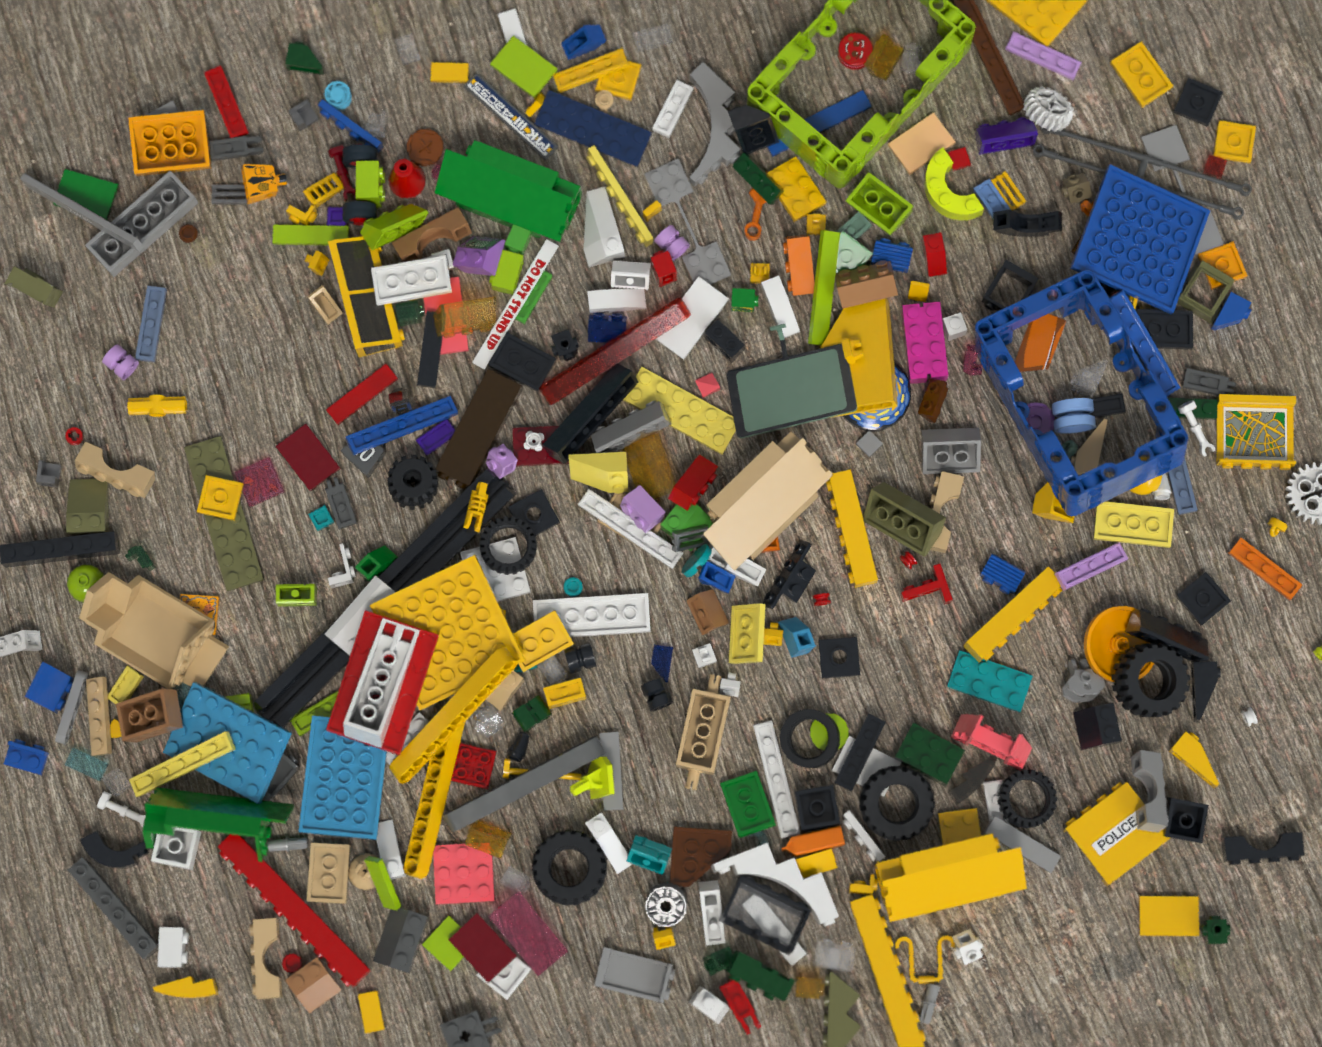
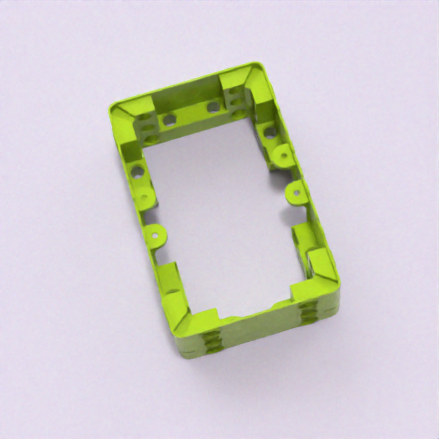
M828 0L824 5L823 11L802 34L799 31L749 86L747 105L769 113L778 139L834 187L844 188L970 50L975 32V23L948 0H918L928 8L929 15L938 22L937 33L944 38L916 70L915 75L924 82L921 91L910 89L905 92L903 96L905 107L901 110L900 115L890 112L882 116L877 112L842 151L776 95L779 93L780 84L795 69L800 59L808 61L814 57L816 48L810 39L816 32L823 37L833 36L837 31V23L832 18L833 14L838 10L844 15L845 10L857 0ZM786 115L789 117V120L782 121L781 116ZM864 136H868L872 139V141L867 143L864 142L862 138ZM814 139L818 142V144L812 146L808 143V141Z

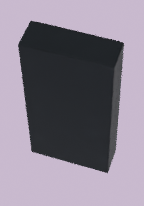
M1123 394L1091 398L1094 403V411L1090 415L1095 416V418L1126 413Z

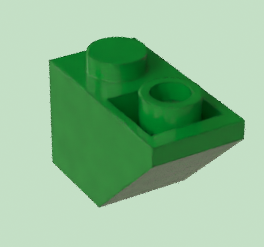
M384 545L368 553L355 568L366 581L370 582L375 576L379 577L398 556Z

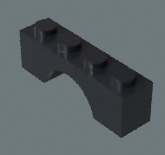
M1303 832L1280 834L1277 843L1269 850H1258L1252 847L1244 836L1223 837L1221 839L1223 862H1229V865H1240L1241 861L1257 864L1263 859H1268V863L1280 862V858H1287L1288 861H1299V857L1305 856Z

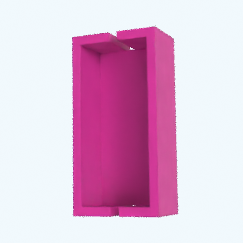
M940 302L923 303L922 307H920V304L902 305L901 316L910 384L926 383L927 375L931 374L929 380L947 381L948 367Z

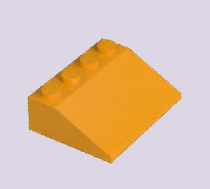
M204 110L128 117L133 167L136 176L165 174L169 171L175 173L212 169Z

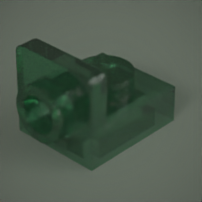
M141 545L139 547L134 546L127 551L128 554L125 557L129 562L139 556L137 561L142 568L146 567L149 571L156 568Z
M730 946L703 958L704 968L710 976L726 969L733 955Z

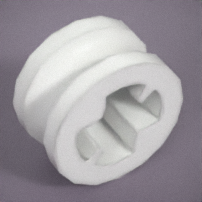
M1248 708L1247 711H1241V716L1247 727H1250L1251 723H1258L1252 708Z

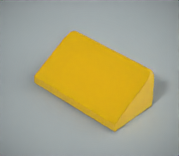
M832 849L795 859L802 878L837 869Z

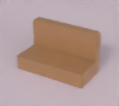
M713 589L700 592L686 601L702 635H706L718 627L729 624Z

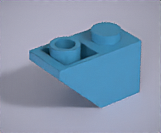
M797 617L778 622L780 629L783 630V637L791 658L808 654L816 646L810 629Z

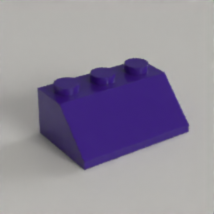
M1025 117L1018 118L1014 122L1009 123L1008 121H1000L997 125L983 124L976 128L975 131L979 155L1034 146L1038 136L1034 122Z

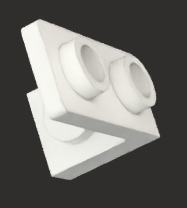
M343 543L339 545L346 573L337 572L332 574V577L328 578L331 588L354 583L353 577H356L354 567L350 566L348 560L351 559L349 547L345 548Z
M22 630L0 637V657L20 651L42 650L40 631Z

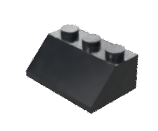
M748 105L737 106L728 111L743 153L751 154L779 143L769 113Z

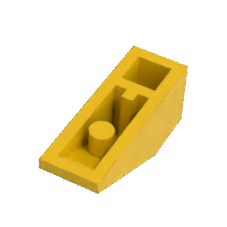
M1184 732L1169 752L1215 789L1219 782L1201 743L1198 742L1199 738L1192 732Z

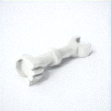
M1194 400L1187 401L1180 405L1178 410L1180 414L1186 415L1191 425L1190 430L1195 433L1199 441V452L1205 457L1207 456L1205 448L1209 447L1210 451L1214 452L1215 447L1206 440L1201 430L1202 426L1197 422L1192 410L1197 408Z
M105 791L102 793L97 808L103 810L107 807L120 813L119 815L122 817L127 816L140 822L143 827L146 815L132 811L126 805L121 806L110 801L112 794Z

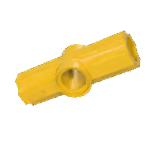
M150 395L149 398H128V414L149 415L152 417H163L166 414H186L187 400L185 396L166 397L164 395Z

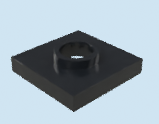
M542 489L508 507L513 517L523 520L524 523H527L532 528L535 536L560 523ZM533 507L538 508L541 512L540 518L535 521L527 517V511Z
M857 637L818 640L822 679L860 676ZM837 650H842L847 655L846 661L842 664L835 663L832 658L833 653Z

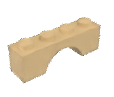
M87 442L84 443L75 459L76 469L80 473L90 474L100 482L106 481L117 489L129 491L135 497H146L155 481L154 471L138 464L128 470H114L104 462L103 449Z
M943 471L940 476H936L934 487H937L936 495L932 494L929 504L933 506L932 510L940 514V510L946 502L959 498L964 476ZM944 526L941 535L930 550L946 553L951 531Z
M253 919V924H250V936H253L254 944H251V956H254L255 964H252L251 969L252 976L255 975L256 982L252 985L253 995H256V999L282 998V979L273 975L265 963V954L268 947L274 941L280 939L279 919Z

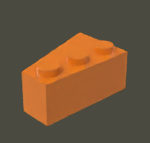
M808 235L784 237L783 252L787 254L785 270L786 273H789L790 280L787 281L788 292H792L793 296L813 294L815 283L810 237Z

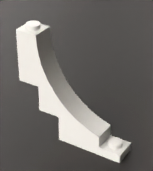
M768 843L711 866L713 872H719L720 875L731 871L730 867L732 866L736 876H757L785 886L811 909V913L818 925L824 924V927L835 923L834 919L839 917L822 873L803 880L795 858L776 865Z

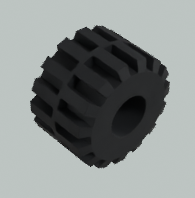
M412 454L411 458L407 459L405 455L401 457L400 462L396 460L393 463V468H390L388 471L389 477L387 482L389 493L392 495L394 502H399L402 508L409 506V510H415V506H419L420 509L424 508L426 502L430 504L433 501L432 497H436L438 487L437 473L434 470L433 464L431 462L427 463L425 457L421 456L418 459L416 455ZM412 481H415V487H411Z

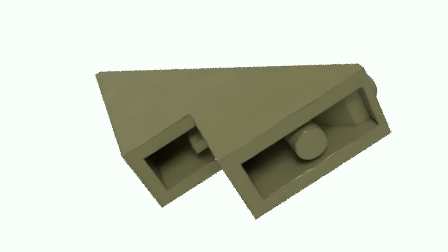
M831 971L830 974H825V986H829L828 994H825L824 1006H828V1014H824V1026H827V1034H823V1046L845 1047L861 1028L858 1023L846 1014L861 995Z

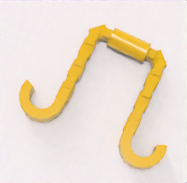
M942 936L937 942V978H934V976H918L916 978L914 976L913 943L908 937L897 939L895 949L900 948L899 944L901 941L908 943L909 979L913 983L934 984L936 981L939 983L943 979L941 944L943 940H948L951 944L950 947L955 948L952 937Z

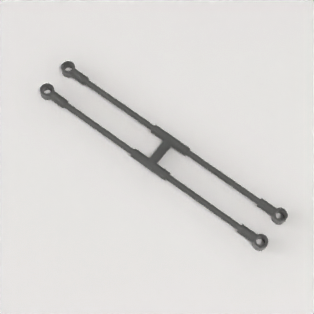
M1044 128L1041 129V132L1044 134L1053 133L1062 137L1067 136L1139 160L1141 162L1136 176L1143 179L1149 163L1224 185L1226 188L1240 192L1245 197L1250 195L1252 190L1251 185L1248 183L1241 185L1232 181L1220 180L1163 162V160L1132 150H1124L1067 132L1065 129L1057 130L1056 132L1052 129L1050 131ZM1037 144L1033 148V155L1035 157L1044 156L1054 160L1058 159L1105 174L1106 169L1058 155L1056 152L1044 149L1041 144ZM1040 149L1042 152L1037 153L1035 150ZM1163 188L1189 201L1232 215L1235 220H1240L1244 215V210L1241 207L1232 208L1222 204L1218 205ZM1243 188H1247L1249 191L1244 192ZM1239 211L1241 215L1238 216L1235 212Z

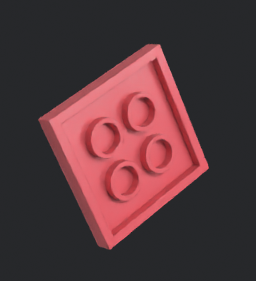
M492 842L435 845L433 857L436 905L495 901Z

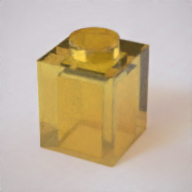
M797 977L795 998L819 1000L820 996H824V984H821V979Z

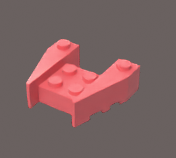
M967 713L961 714L950 738L967 746L969 744L1003 759V763L1019 771L1023 769L1032 750V747L1023 735L1019 734L1012 741L1011 736L1005 733L999 735L993 732L994 728L986 724L980 726L983 716Z

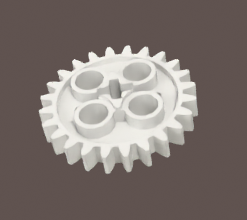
M1313 462L1311 468L1308 464H1305L1304 470L1299 467L1297 469L1298 474L1293 473L1291 475L1293 479L1287 481L1291 486L1285 488L1290 493L1286 494L1285 498L1291 499L1287 505L1294 506L1291 512H1298L1296 518L1302 515L1304 516L1303 522L1310 519V524H1313L1317 520L1318 525H1321L1322 493L1319 496L1314 495L1308 499L1301 500V497L1309 496L1314 491H1322V485L1318 482V478H1322V463L1317 467L1316 463ZM1300 484H1306L1309 488L1308 492H1303L1300 489ZM1307 502H1313L1316 506L1315 510L1309 509Z

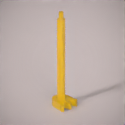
M505 758L503 778L509 779V774L520 775L530 769L510 768V759ZM568 773L558 779L581 780V777L584 775Z

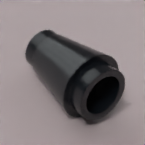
M519 732L507 750V757L516 762H521L522 759H525L530 736Z

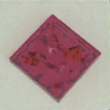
M270 457L234 472L238 482L244 484L242 492L250 508L285 493Z

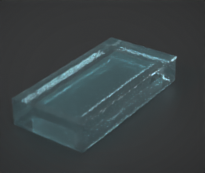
M72 748L65 763V766L98 781H101L109 765L75 748Z

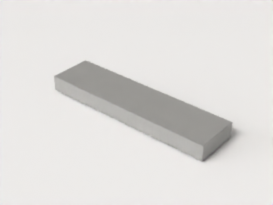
M619 732L599 733L600 743L605 751V754L601 757H607L611 762L614 782V794L603 797L604 811L623 810Z
M996 816L992 817L984 831L986 835L993 833V837H997L998 842L1009 849L1021 847L1024 858L1049 873L1053 872L1061 857Z

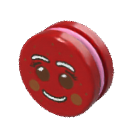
M850 33L841 39L838 46V58L844 67L851 70H859L866 67L871 61L873 46L867 36L861 33Z

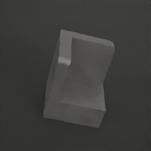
M308 100L288 110L290 117L300 131L318 121V117Z
M39 460L36 483L39 486L58 488L61 465L45 463L43 460Z

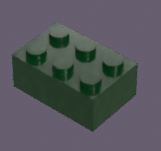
M913 723L894 759L946 787L965 750Z

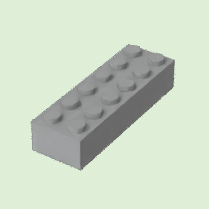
M169 171L111 222L139 239L143 245L140 252L102 230L85 246L114 278L198 204V201L182 182Z

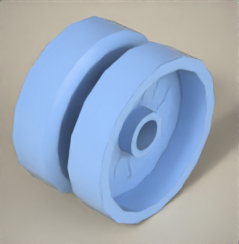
M1073 398L1054 402L1052 404V414L1058 417L1053 422L1054 432L1071 434L1096 428L1095 416L1090 415L1094 411L1093 400L1090 398Z

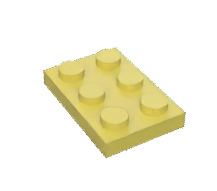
M765 604L732 606L729 663L763 662Z

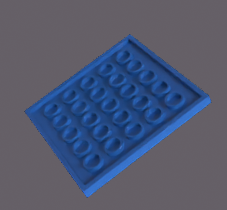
M1110 164L1105 171L1070 269L1077 272L1090 270L1095 274L1099 282L1119 291L1124 290L1127 295L1172 314L1177 305L1210 210Z

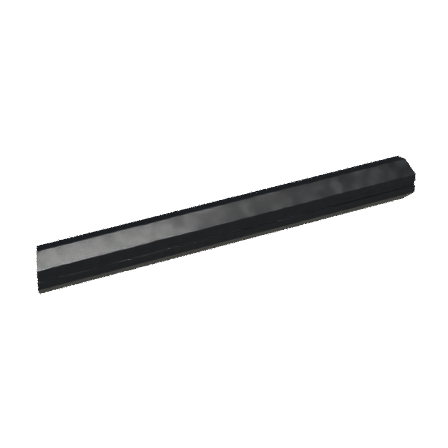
M489 468L486 469L378 578L393 591L398 592L440 572L478 533L474 531L476 517L472 516L468 529L463 528L472 490L476 489L477 483L484 482L488 484L486 490L488 500L481 529L516 495L513 486L505 478L499 479L493 471L489 470ZM335 621L255 700L254 706L258 715L284 728L348 664L350 656L324 635Z

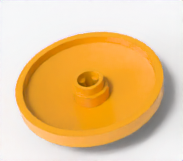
M1129 606L1107 608L1099 612L1086 629L1084 636L1086 659L1092 670L1106 681L1115 683L1112 680V674H1115L1116 670L1113 668L1115 663L1120 662L1118 660L1119 656L1126 654L1125 650L1138 644L1148 643L1125 632L1132 611L1137 610ZM1147 662L1142 667L1139 673V679L1144 677L1152 669V667L1154 666L1153 662Z

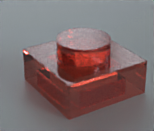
M1209 155L1203 174L1221 180L1227 160Z

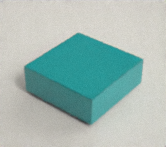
M325 505L308 514L317 531L335 523Z

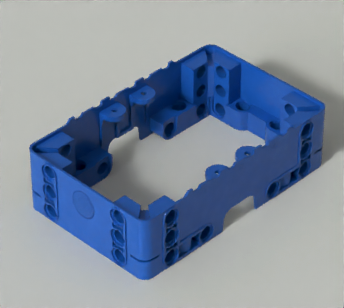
M1081 271L1017 303L996 311L976 323L975 352L984 370L989 375L994 388L998 391L1001 400L1008 409L1012 420H1014L1020 434L1024 438L1027 447L1042 470L1046 481L1050 484L1055 497L1067 515L1077 516L1183 464L1188 434L1151 370L1149 369L1147 372L1132 347L1130 334L1106 291L1092 271ZM1057 309L1063 318L1079 309L1084 310V314L1091 326L1098 324L1100 329L1105 332L1109 339V345L1114 342L1117 343L1121 351L1114 356L1113 367L1119 372H1127L1132 369L1136 380L1132 381L1129 385V395L1135 400H1144L1146 403L1145 407L1157 426L1156 439L1137 448L1135 456L1118 464L1105 463L1078 476L1052 430L1043 433L1038 429H1033L1032 426L1028 427L1029 424L1026 419L1030 413L1029 406L1021 401L1015 402L1012 392L1024 386L1023 377L1005 346L1012 343L1013 330ZM1145 455L1147 460L1143 461L1139 457ZM1057 456L1061 460L1058 462H1054L1051 460V458ZM1107 472H1111L1114 474V476L1108 478L1104 474Z

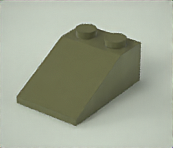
M71 479L66 511V533L70 536L109 532V483L106 481L100 482L97 479Z

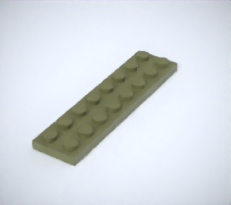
M221 436L184 447L199 500L206 475L234 481ZM241 501L239 502L235 521L204 514L227 592L264 581Z

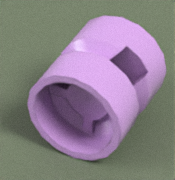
M673 225L665 228L654 240L661 249L669 251L672 261L679 258L690 246L684 237H679V232Z
M119 344L113 346L102 360V363L110 370L114 369V373L122 380L127 379L139 364L134 357L127 355V351Z

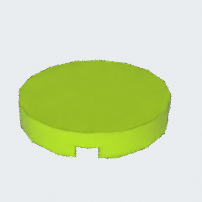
M826 713L834 720L839 729L840 749L848 739V726L842 717L833 713ZM814 720L810 728V737L812 743L818 749L824 751L828 744V732L822 723Z

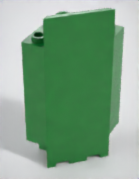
M476 140L473 141L472 145L469 144L466 150L467 157L448 149L445 150L434 194L455 201L458 208L512 228L514 224L531 231L533 237L538 239L543 235L558 242L561 241L565 229H569L582 198L580 185L561 179L557 171Z
M156 787L154 793L149 796L148 802L144 803L146 816L142 832L146 848L154 849L157 834L174 836L176 827L255 837L258 862H262L263 856H267L268 844L266 842L272 833L270 822L286 824L294 810L295 804L262 800V803L257 804L248 798Z

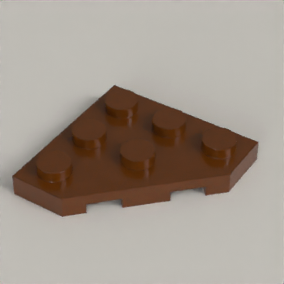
M674 827L670 883L679 887H690L712 868L713 864L719 862L731 851L732 831Z

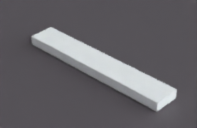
M590 489L587 490L578 503V506L671 569L676 566L684 554L682 551L674 552L672 550L673 545L651 530L645 533L642 529H639L628 515Z
M768 721L753 725L781 839L799 835L800 830L773 722Z

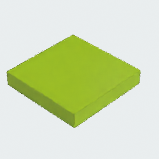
M448 916L422 945L451 972L464 957L448 940L461 928Z

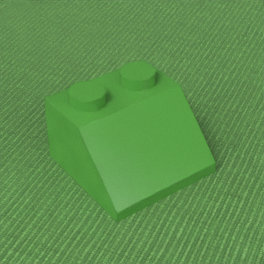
M676 504L660 526L665 533L674 539L672 532L706 525L709 529L713 523L710 517L698 505H692L687 511ZM701 538L696 539V540H693V541L681 542L680 544H685V543H690V542L698 541V540H701Z

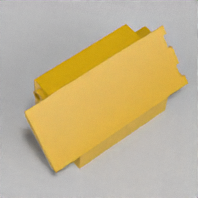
M992 833L876 863L874 868L889 922L909 917L913 918L1027 889L1021 847L998 853L997 850L1000 849L997 837H993Z

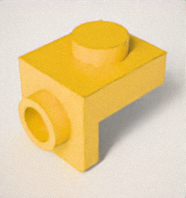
M291 205L286 210L289 216L288 219L296 224L300 222L304 225H309L317 217V209L314 205L310 206L307 213Z

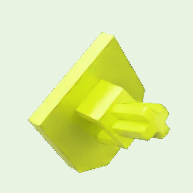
M599 757L591 761L588 773L582 776L580 781L570 786V792L574 796L586 790H590V799H598L614 794L612 764L607 757Z

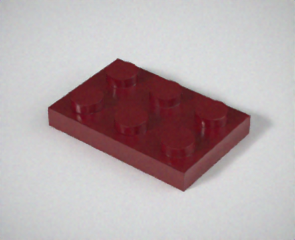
M559 426L512 428L513 454L517 458L516 467L563 464L550 457L543 447L544 442ZM528 431L544 435L541 451L537 452L535 449L526 450L524 448Z

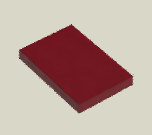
M304 424L275 446L310 492L341 469L307 424Z
M478 913L448 939L487 983L491 982L517 957Z

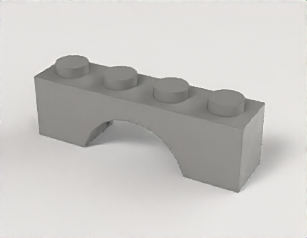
M1140 750L1131 757L1132 775L1144 784L1148 800L1147 804L1136 811L1137 830L1158 833L1168 826L1169 820L1166 811L1167 799L1164 790L1163 762L1161 753Z

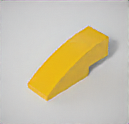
M192 976L153 987V990L156 992L180 998H203L219 995L215 979L195 983V979Z

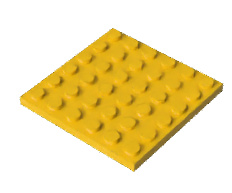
M476 555L370 604L372 612L439 635L418 699L417 706L419 710L456 694L484 662L501 647L507 648L517 661V664L525 661Z

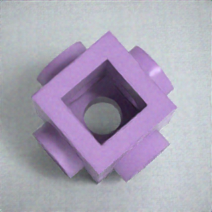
M502 444L489 450L486 464L489 470L493 471L501 479L515 471L517 458L510 449Z

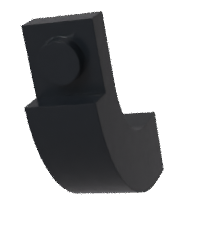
M1010 209L993 212V231L1018 237L1049 236V233L1062 231V212L1020 214Z
M95 831L80 839L83 848L92 859L104 866L115 869H126L138 865L135 857L142 858L148 855V851L151 850L146 848L145 841L125 851H114L108 847L99 831Z

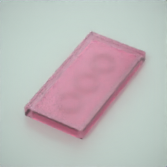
M519 891L488 915L537 976L568 952Z

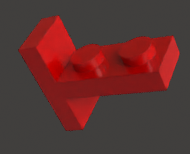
M941 564L932 567L936 581L933 582L932 579L922 582L921 586L915 587L911 585L903 588L904 591L900 594L902 602L939 591L943 604L951 603L953 599Z

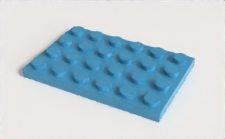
M193 682L180 711L183 728L171 732L163 753L173 758L225 731H229L236 749L195 770L257 804L262 803L292 732L207 687Z
M312 716L298 832L377 840L387 751L327 732L326 729L330 717Z

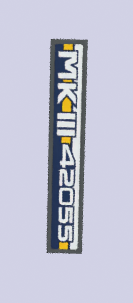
M478 73L464 85V88L542 159L546 161L558 149V146Z

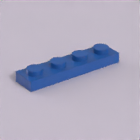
M323 99L319 102V113L324 118H331L339 129L349 131V135L354 140L358 141L360 139L365 143L364 145L373 146L376 148L377 153H380L383 149L381 141Z

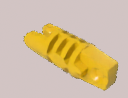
M478 482L476 489L472 490L463 528H469L473 516L476 517L474 531L480 532L488 500V494H486L487 483Z

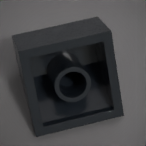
M1114 703L1093 706L1073 712L1081 750L1118 744L1122 741Z
M1166 797V811L1169 820L1168 826L1163 829V836L1202 843L1209 805Z

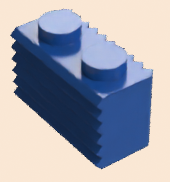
M885 238L876 240L871 265H875L883 260L891 261L894 271L908 273L913 247L904 242L894 244L891 243V240Z
M991 554L980 576L983 577V582L989 585L994 583L1000 587L999 590L1009 595L1010 593H1015L1026 572Z

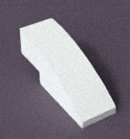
M776 276L761 282L762 290L776 325L786 324V328H782L784 338L799 333L800 330L780 277Z
M642 289L587 291L590 313L605 311L613 313L646 309L645 291Z
M711 544L709 545L712 548V553L707 560L708 562L755 586L759 585L766 571L765 568L746 559L734 571Z

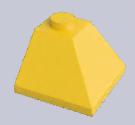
M1048 482L1035 494L1033 514L1046 519L1074 523L1075 516H1069L1065 513Z

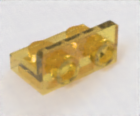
M477 820L469 830L465 845L501 858L512 833Z

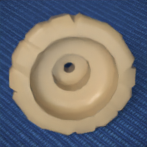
M361 854L354 858L349 866L348 877L350 882L358 889L372 890L375 888L364 861L368 856L378 858L374 854Z

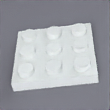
M516 537L489 545L493 557L502 563L511 564L521 559ZM480 547L460 552L462 561L476 555L498 602L531 593L525 570L514 575L513 573L509 575L499 574L485 564L481 556Z

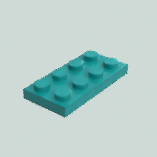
M959 650L947 688L1020 713L1033 676L989 660L985 661L983 659L979 663L971 654Z

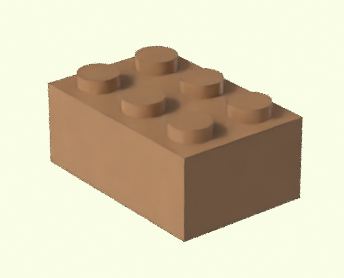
M883 260L871 266L861 265L857 269L850 271L845 269L835 274L842 309L898 295L891 261Z
M162 688L116 704L122 741L137 743L183 728L177 690Z

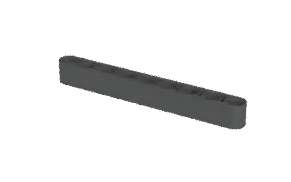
M591 737L448 811L442 816L451 833L456 832L605 754V751L598 737Z

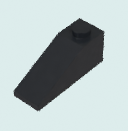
M1217 661L1193 662L1191 664L1194 722L1201 720L1218 682V678L1221 677L1220 666H1217Z

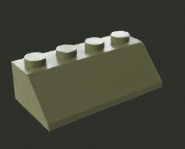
M885 482L871 489L863 516L865 523L924 557L941 535L946 520L945 516Z

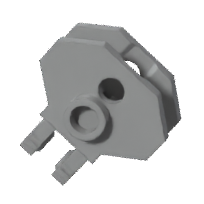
M1075 659L1069 660L1070 676L1061 689L1063 696L1074 703L1093 701L1105 687L1104 678L1095 674L1092 669H1089L1086 659H1080L1079 670Z

